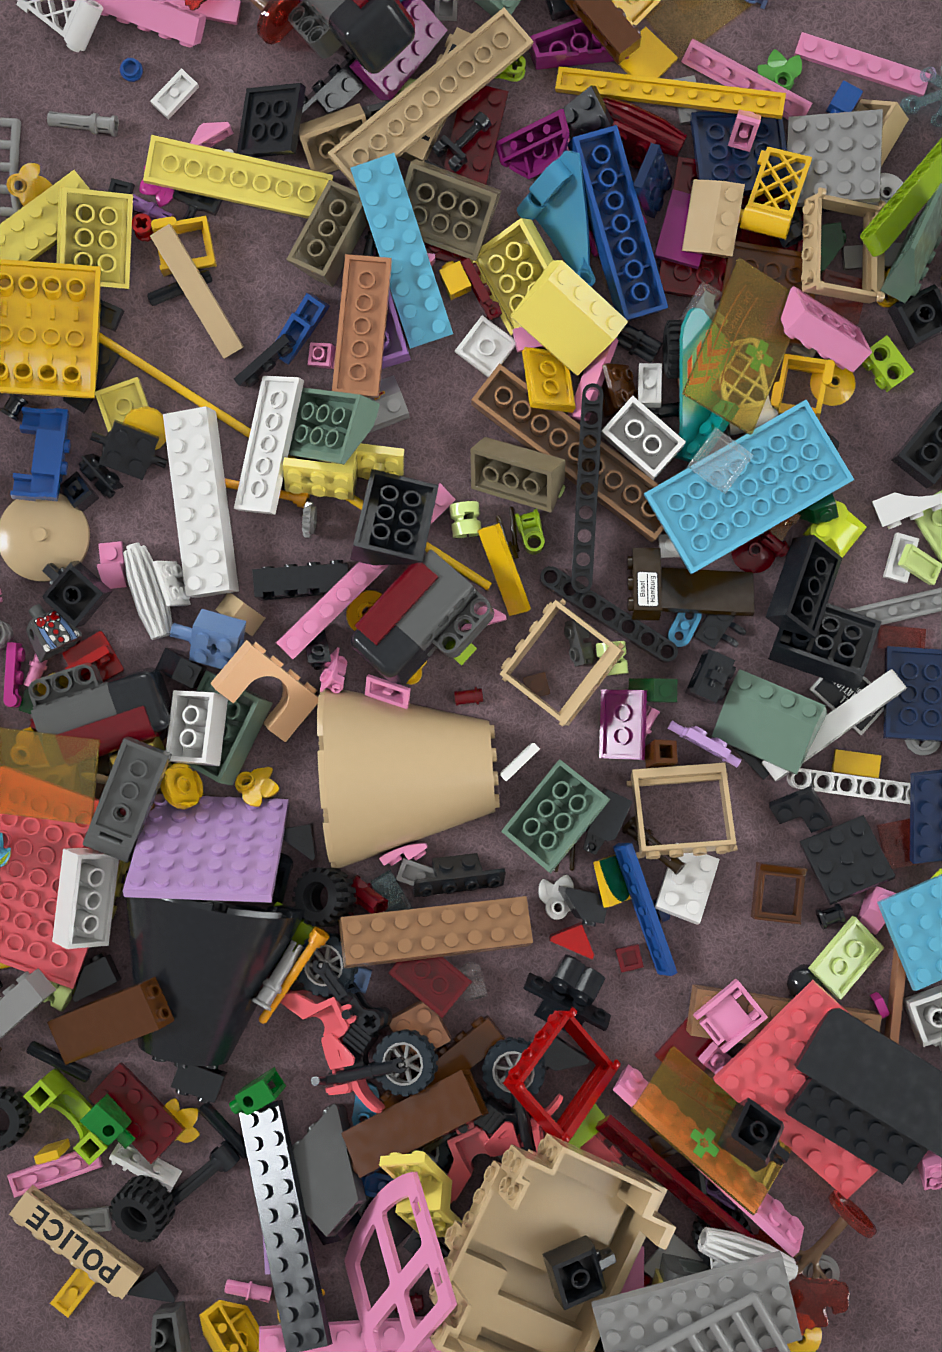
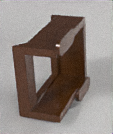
M756 862L751 917L756 920L801 925L807 869L799 866L789 867ZM765 875L796 878L793 915L762 912Z

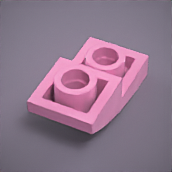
M310 342L307 365L334 369L336 346L329 343Z
M426 842L403 845L385 853L379 859L384 866L388 863L392 866L402 859L401 854L404 853L408 860L414 858L416 861L426 854L425 849L428 845Z
M712 1042L698 1058L715 1075L732 1059L726 1052L723 1053L715 1042Z

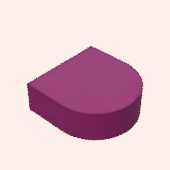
M877 992L869 995L882 1019L888 1017L890 1013L881 995Z

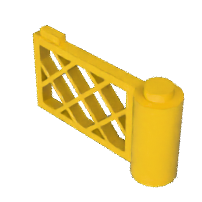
M767 147L766 151L761 150L757 164L761 166L745 209L740 210L738 223H741L740 228L786 239L812 157L772 147ZM770 156L780 158L782 163L772 167L768 160ZM799 162L804 163L805 166L803 169L794 172L791 164ZM786 167L790 175L780 179L776 171ZM771 174L776 182L765 186L762 178ZM794 180L798 187L788 192L784 184ZM779 187L783 195L773 199L769 191ZM762 194H765L769 202L764 204L754 202L755 198ZM787 199L791 205L790 210L780 209L777 203Z

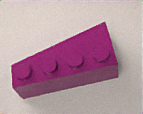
M580 19L529 36L534 41V44L528 51L536 70L615 61Z

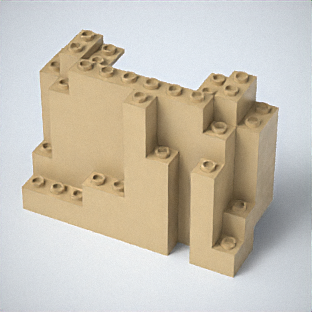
M548 1133L540 1141L537 1149L538 1153L530 1149L525 1151L511 1144L509 1150H506L503 1154L502 1163L493 1160L491 1166L487 1167L484 1173V1181L481 1187L476 1190L470 1211L465 1213L462 1223L455 1220L453 1225L446 1231L444 1243L450 1249L448 1257L444 1258L457 1306L429 1337L431 1342L441 1352H594L600 1339V1333L591 1302L621 1293L646 1237L658 1247L666 1250L675 1232L676 1226L658 1213V1209L668 1189L651 1176L628 1165L622 1166L612 1160L608 1162ZM586 1235L594 1244L595 1249L602 1250L609 1247L614 1252L616 1263L605 1268V1271L602 1272L606 1284V1290L603 1294L564 1310L554 1296L542 1254ZM433 1282L429 1290V1298L436 1305L438 1296Z

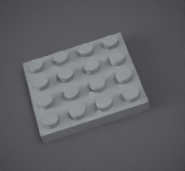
M883 109L789 117L787 151L812 157L796 207H803L804 200L817 194L820 187L826 189V195L863 203L880 202ZM799 162L791 164L794 172L803 169L805 166L804 163ZM791 180L793 190L798 186L794 180ZM785 199V206L790 205L788 200Z

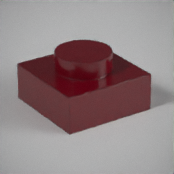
M638 943L615 949L621 973L644 967Z

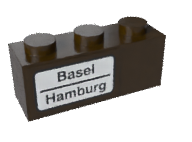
M633 547L631 556H627V570H631V577H627V590H631V597H628L627 610L632 612V620H660L662 613L661 548Z

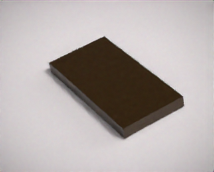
M663 567L661 569L662 612L753 616L755 613L753 572L700 569L690 574L688 569Z

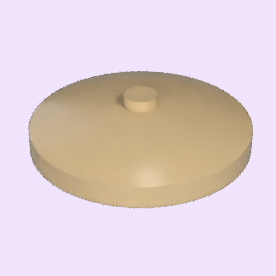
M60 493L58 502L36 499V501L16 499L7 507L0 519L1 556L15 573L24 578L38 582H50L51 579L42 571L48 563H53L59 569L61 567L66 568L72 561L82 563L87 554L90 543V529L86 516L82 511L75 509L68 498Z

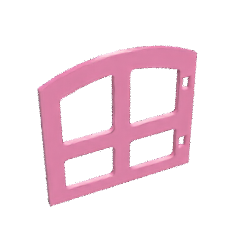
M418 1172L403 1174L389 1182L371 1201L356 1227L344 1260L367 1352H383L378 1329L396 1306L405 1335L404 1343L396 1352H417L457 1306ZM409 1197L422 1243L419 1250L406 1266L401 1269L387 1219V1212L395 1204ZM376 1229L390 1285L371 1308L360 1262L367 1244ZM429 1267L438 1301L417 1326L409 1291Z

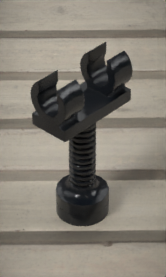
M480 111L473 117L474 124L459 140L453 143L443 135L441 140H438L432 147L438 157H442L448 149L454 154L448 162L449 168L454 172L459 171L463 164L468 161L466 154L461 149L479 131L486 132L492 126L487 116Z

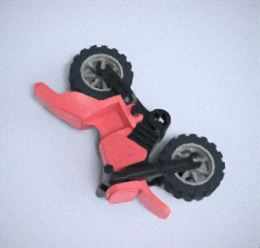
M327 932L330 938L324 946L320 947H327L325 958L318 950L320 948H317L298 975L297 979L299 983H303L305 990L292 991L289 989L280 1003L303 1020L317 1017L324 1024V1037L321 1038L325 1058L332 1072L327 1075L312 1077V1085H330L325 1088L328 1095L346 1094L354 1091L366 1107L375 1113H381L385 1109V1105L370 1090L366 1079L371 1078L377 1079L378 1082L381 1081L382 1087L386 1091H392L391 1093L394 1095H414L427 1088L434 1080V1074L438 1070V1065H436L438 1055L435 1054V1047L433 1043H429L427 1036L420 1035V1032L416 1030L409 1031V1029H404L384 1037L383 1041L376 1047L377 1052L373 1055V1060L375 1061L369 1063V1051L381 1035L379 1030L390 1025L392 1013L387 1007H372L369 1005L354 982V976L358 973V967L344 968L340 934ZM307 938L304 941L305 943L301 945L304 947V949L301 951L300 955L303 953V951L309 944V938ZM333 949L338 956L334 958L330 957L331 950ZM315 954L318 957V960H315L312 963ZM334 995V997L330 999L326 998L327 996ZM406 1045L404 1055L398 1050L397 1046ZM410 1047L417 1052L416 1055L414 1052H410ZM392 1052H394L397 1057L391 1058ZM420 1058L421 1067L417 1066L415 1059ZM410 1068L419 1072L414 1079H412ZM405 1072L407 1080L401 1079L399 1075Z
M507 1037L505 1040L501 1039L489 1049L482 1067L483 1081L486 1082L488 1091H492L494 1097L504 1099L506 1103L512 1101V1108L514 1109L506 1108L491 1095L486 1097L484 1088L476 1083L489 1114L418 1150L425 1152L443 1171L452 1153L454 1160L447 1175L452 1180L450 1204L457 1200L471 1177L474 1169L472 1163L474 1156L481 1153L487 1154L490 1157L500 1156L506 1150H509L511 1144L519 1148L524 1147L525 1151L530 1149L536 1152L540 1141L546 1136L541 1126L503 1084L509 1075V1070L517 1064L522 1052L530 1046L531 1041L527 1042L522 1037H518V1039L513 1037ZM509 1054H518L517 1060L512 1062ZM503 1056L506 1058L508 1066L498 1064ZM541 1057L531 1071L530 1078L527 1077L523 1082L532 1096L539 1092L544 1082L546 1069L543 1057ZM497 1069L506 1071L502 1078L498 1076ZM559 1093L544 1108L550 1116L562 1103L563 1096ZM436 1148V1156L434 1157L430 1152Z

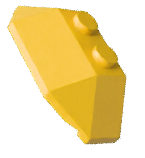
M218 1300L199 1315L203 1335L213 1352H259V1325L247 1305Z

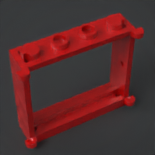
M573 1007L570 1011H554L553 1014L548 1016L546 1024L535 1034L533 1042L522 1052L520 1060L509 1070V1075L503 1082L546 1133L569 1143L621 1065L617 1059L612 1063L574 1016H576L577 1011ZM564 1027L596 1066L559 1120L555 1122L526 1089L523 1082Z

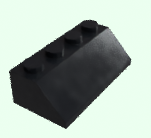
M814 534L793 538L766 618L780 629L816 638L842 557Z

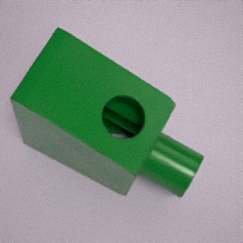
M275 1067L246 1084L237 1092L235 1099L229 1103L230 1109L234 1114L243 1111L248 1116L271 1103L280 1095L286 1085ZM270 1081H273L275 1087L272 1089L267 1085Z
M108 1093L80 1120L84 1126L108 1146L116 1139L126 1149L136 1139L126 1129L132 1122L131 1119Z

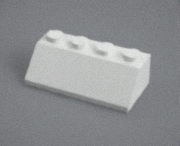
M89 848L63 849L52 942L65 949L109 946L119 859Z

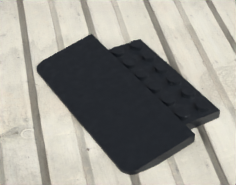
M840 1008L829 1010L815 1028L794 1064L796 1069L809 1077L786 1107V1114L903 1185L928 1150L942 1158V1071Z

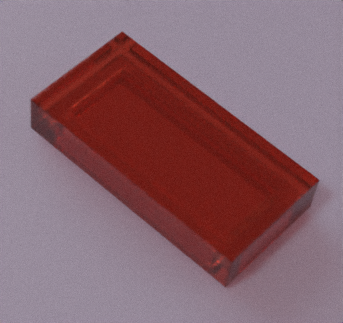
M880 625L877 648L886 649L887 646L925 648L926 629Z

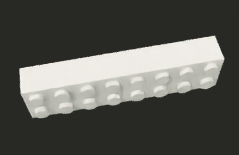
M205 406L163 414L186 597L200 598L239 592L216 411Z

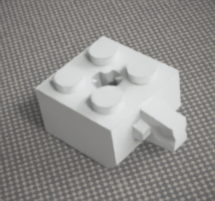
M942 985L903 998V1004L917 1043L923 1047L931 1044L935 1047L939 1046L942 1053ZM938 1012V1014L935 1015V1019H932L934 1013Z

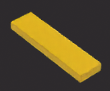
M500 523L477 530L509 616L531 610Z

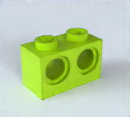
M888 335L870 347L872 353L862 363V366L867 371L871 370L876 377L874 379L876 385L882 390L885 389L886 392L914 373ZM874 352H879L882 355V361L875 359ZM892 370L896 374V379L889 378L887 371Z

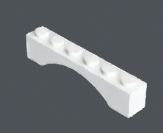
M894 492L872 501L881 526H887L888 529L901 525L900 520L906 517L914 520L924 516L923 511L932 508L933 512L941 509L942 493L918 497Z

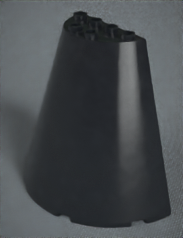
M129 868L126 870L124 882L126 881ZM126 897L133 985L156 977L175 1020L157 1031L138 1037L139 1048L151 1055L152 1060L157 1062H173L174 1066L178 1068H188V1065L218 1069L219 1065L228 1062L258 1005L252 999L258 996L263 987V981L266 978L269 980L303 919L305 910L284 904L269 906L265 910L258 906L239 904L234 906L213 900Z

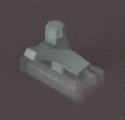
M702 280L679 320H684L687 312L696 307L704 310L713 323L721 326L724 317L715 309V305L721 297L722 291ZM725 319V321H724L722 327H724L725 324L727 323V320H726V319Z

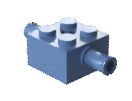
M201 609L193 624V628L174 622L171 627L170 637L189 641L191 644L190 661L223 669L244 643L246 621Z

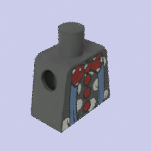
M40 604L28 610L33 619L29 621L26 633L40 663L67 651L80 642L83 636L77 628H74L57 611L52 610L46 613Z

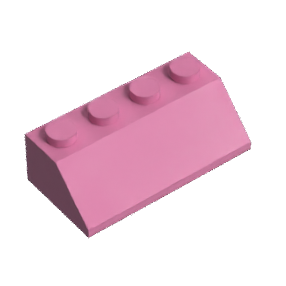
M795 286L790 289L781 316V321L785 328L783 330L784 333L791 339H799L806 348L817 350L818 354L824 359L830 358L840 369L844 370L846 368L854 372L872 353L860 327Z

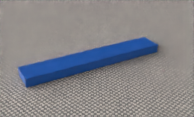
M618 843L613 846L657 974L673 976L678 972L633 844Z

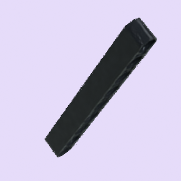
M595 383L584 387L581 404L571 578L572 588L578 593L589 591L593 582L603 390L601 386ZM589 390H596L599 393V398L595 401H590L587 399L586 393ZM589 413H593L598 417V421L593 425L585 422L584 418ZM591 436L595 438L596 446L586 448L583 444V440L586 437ZM585 460H592L595 464V469L591 472H586L582 468V463ZM583 484H591L594 487V492L588 496L582 494L580 488ZM587 506L591 508L593 514L589 519L580 517L579 510L582 507ZM581 530H588L591 533L590 541L585 543L579 541L578 533ZM586 553L590 557L589 564L580 566L576 561L578 554ZM579 576L586 577L589 582L587 588L578 589L575 585L576 578Z

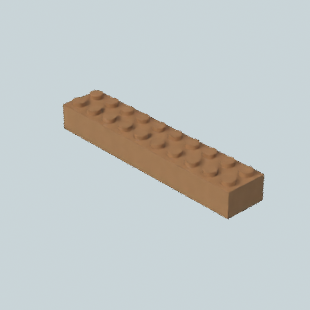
M499 363L471 399V406L528 449L565 459V477L577 486L580 424L562 411L530 407L527 384ZM591 436L583 440L586 448H593L597 444L595 438ZM601 441L597 502L653 543L664 528L646 500L644 493L659 484ZM585 460L582 463V468L586 472H591L595 469V464L592 460ZM589 483L583 484L580 488L588 495L594 492V487Z

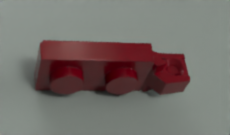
M470 258L462 261L463 269L471 283V289L488 319L492 321L501 316L502 311L499 303L490 298L492 293L487 283L483 284L479 277L481 272L476 263L472 264Z

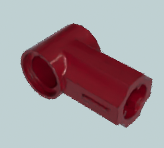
M356 875L351 885L356 889V893H354L356 898L355 904L364 907L371 914L385 912L388 908V899L373 889L371 883L364 882L360 879V876Z

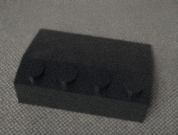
M371 469L350 560L369 565H412L422 563L439 485Z
M827 603L816 638H810L779 628L768 659L857 690L863 679L881 621Z

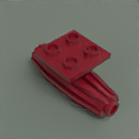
M604 97L603 101L614 121L613 126L617 125L628 164L635 169H640L651 143L660 145L662 153L678 157L687 138L685 133L667 120L632 103Z

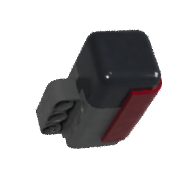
M302 0L288 16L290 24L320 58L326 59L343 46L366 71L372 74L381 72L415 37V23L399 0Z
M430 549L424 555L423 562L409 565L355 624L357 629L351 636V646L386 680L391 683L404 685L431 657L436 649H439L449 658H456L461 655L494 617V609L489 601L468 580ZM480 607H488L485 614H477ZM465 624H472L468 632H461ZM449 641L456 642L453 649L446 650V644Z
M84 663L34 680L28 688L34 706L33 710H31L32 718L48 762L52 767L65 763L72 766L118 751L123 739L127 736L141 742L153 739L161 735L170 724L172 701L161 672L153 667L103 682L97 666L93 663ZM83 668L90 670L91 678L89 680L82 677L81 671ZM61 675L68 678L69 684L67 687L60 685L59 678ZM39 683H43L46 686L47 691L45 695L38 692L37 685Z

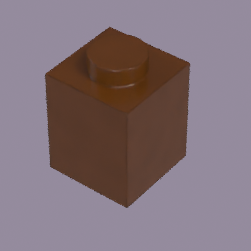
M653 740L645 746L646 769L673 767L678 763L677 743L675 740Z

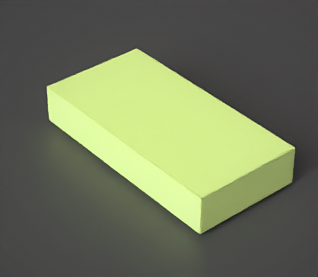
M906 544L898 562L900 567L929 585H935L942 568V563L913 544Z

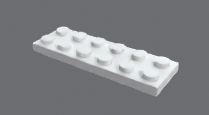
M281 376L262 377L234 509L245 512L276 514L284 477L283 461L284 457L288 458L304 385L303 379Z

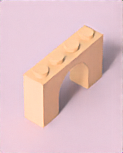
M246 640L214 678L211 685L216 691L234 703L255 679L264 676L280 679L283 687L281 700L267 716L263 724L268 730L286 742L318 704V696L315 694L318 690L308 682L305 685L299 681L301 677L292 669H289L288 672L283 669L282 666L284 664L274 655L271 658L264 653L267 650L257 642L251 644Z

